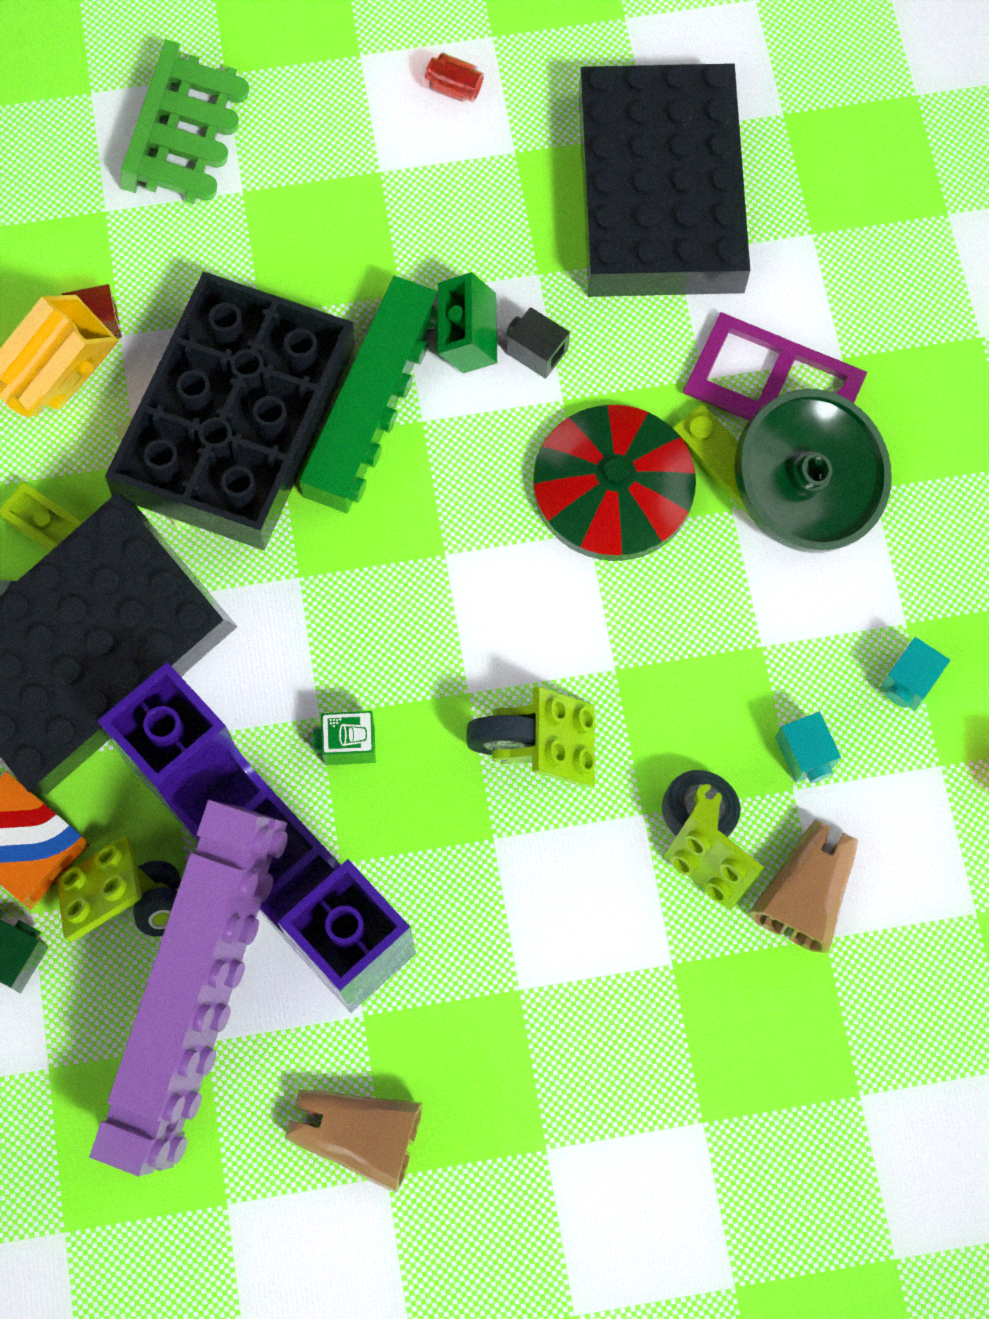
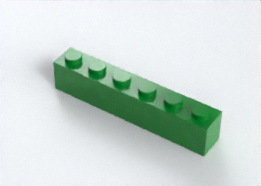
M393 275L299 481L304 498L347 514L353 501L359 503L367 483L363 478L368 467L374 468L380 458L382 445L379 443L384 431L390 433L393 429L398 413L395 409L400 397L404 399L407 397L412 385L413 376L410 373L415 363L419 365L422 363L428 347V342L425 341L430 330L436 331L438 328V291Z

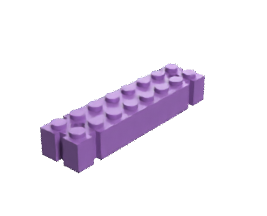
M208 800L197 832L200 839L195 853H190L107 1102L111 1106L106 1120L100 1123L89 1158L138 1177L151 1174L154 1169L162 1171L173 1168L182 1159L187 1147V1138L184 1137L185 1132L182 1129L186 1118L192 1120L200 1108L202 1095L199 1093L204 1076L209 1074L216 1059V1050L213 1047L218 1032L225 1028L229 1020L231 1009L228 1006L232 990L239 985L244 974L245 964L242 962L247 945H250L257 935L259 920L256 917L261 902L268 898L272 890L273 876L267 872L272 857L279 858L287 844L288 836L285 833L287 822L242 807Z

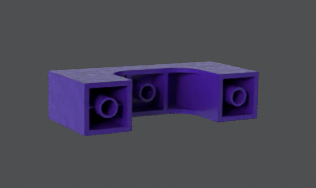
M168 662L97 721L126 764L197 843L200 839L197 832L208 800L242 807L287 822L285 833L288 836L287 844L279 858L272 857L267 873L273 876V886L268 898L261 902L259 912L350 1013L416 954L411 927L349 859L341 865L247 762L236 747L227 726Z

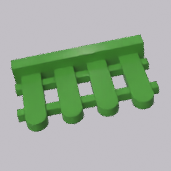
M165 39L121 168V189L136 193L139 183L142 181L147 183L146 190L156 193L157 187L178 192L186 195L185 202L195 204L196 198L208 201L216 196L217 181L213 176L205 174L207 165L219 168L226 164L228 149L225 144L216 141L217 133L231 135L237 131L238 115L235 111L226 108L228 101L235 103L245 101L249 93V84L244 78L236 76L237 69L228 67L226 72L199 64V57L190 55L189 60L180 58V43ZM173 83L180 85L178 92L171 91ZM190 89L218 97L216 105L188 96ZM162 116L169 117L167 125L160 123ZM179 121L207 129L205 137L177 129ZM151 148L158 150L156 158L149 156ZM168 154L195 161V169L192 170L167 162Z

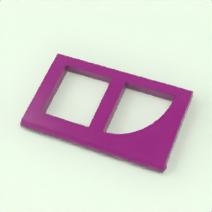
M720 312L687 384L683 387V394L749 421L756 411L779 396L795 360L845 380L844 385L836 394L845 397L853 403L857 398L867 372ZM729 333L779 353L758 401L707 380Z

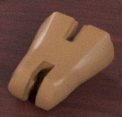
M815 819L802 835L775 877L753 904L749 914L757 925L778 935H783L788 927L792 928L793 930L788 939L811 952L828 953L833 942L846 885L854 864L858 840L843 832L838 842L830 851L832 854L829 855L821 849L825 848L831 826Z
M299 1090L294 1107L306 1111L315 1117L317 1115L323 1116L320 1127L317 1128L311 1123H299L290 1120L285 1139L309 1152L333 1161L385 1189L397 1193L403 1183L411 1155L407 1151L408 1144H414L419 1128L422 1102L361 1097L319 1090Z

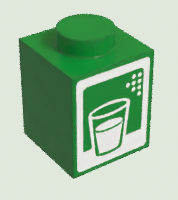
M372 711L321 713V727H314L313 730L315 753L322 752L325 765L376 763L375 724Z

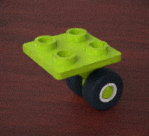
M123 836L114 843L106 845L98 853L77 866L68 869L56 880L63 936L70 943L74 942L134 904L133 913L137 928L146 935L162 937L178 892L175 889H178L181 883L176 867L169 862L159 860L136 866L133 843L127 836Z

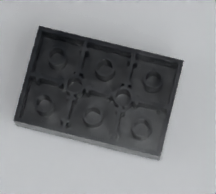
M735 63L581 67L578 94L588 297L745 293L751 270Z
M203 271L106 472L105 478L111 495L114 496L118 492L134 502L138 507L265 551L354 350V323Z
M118 492L0 595V757L28 792L47 795L110 739L97 721L165 663L168 662L182 676L238 627L135 503Z

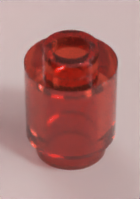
M442 52L438 58L432 57L425 72V79L429 80L430 90L460 102H465V100L474 102L481 90L484 73L478 71L476 65Z

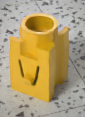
M77 295L42 296L0 348V398L9 408L25 417L38 416L46 405L54 410L62 409L70 398L79 391L119 340Z

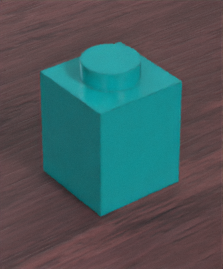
M915 636L880 688L886 691V696L894 704L903 708L909 707L915 711L951 660Z
M820 711L781 726L775 737L796 783L808 778L812 784L834 774L832 769L835 768L841 759V755Z

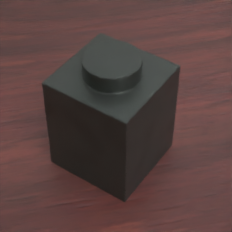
M530 307L522 318L519 316L515 317L506 330L507 355L546 379L568 351L570 331Z

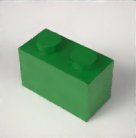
M472 272L438 283V354L463 374L497 364L496 292Z

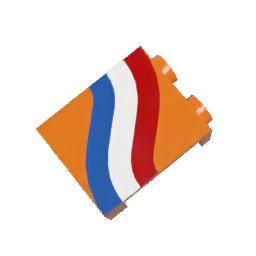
M6 771L0 777V885L28 909L32 910L55 885L57 878L63 875L75 863L90 844Z

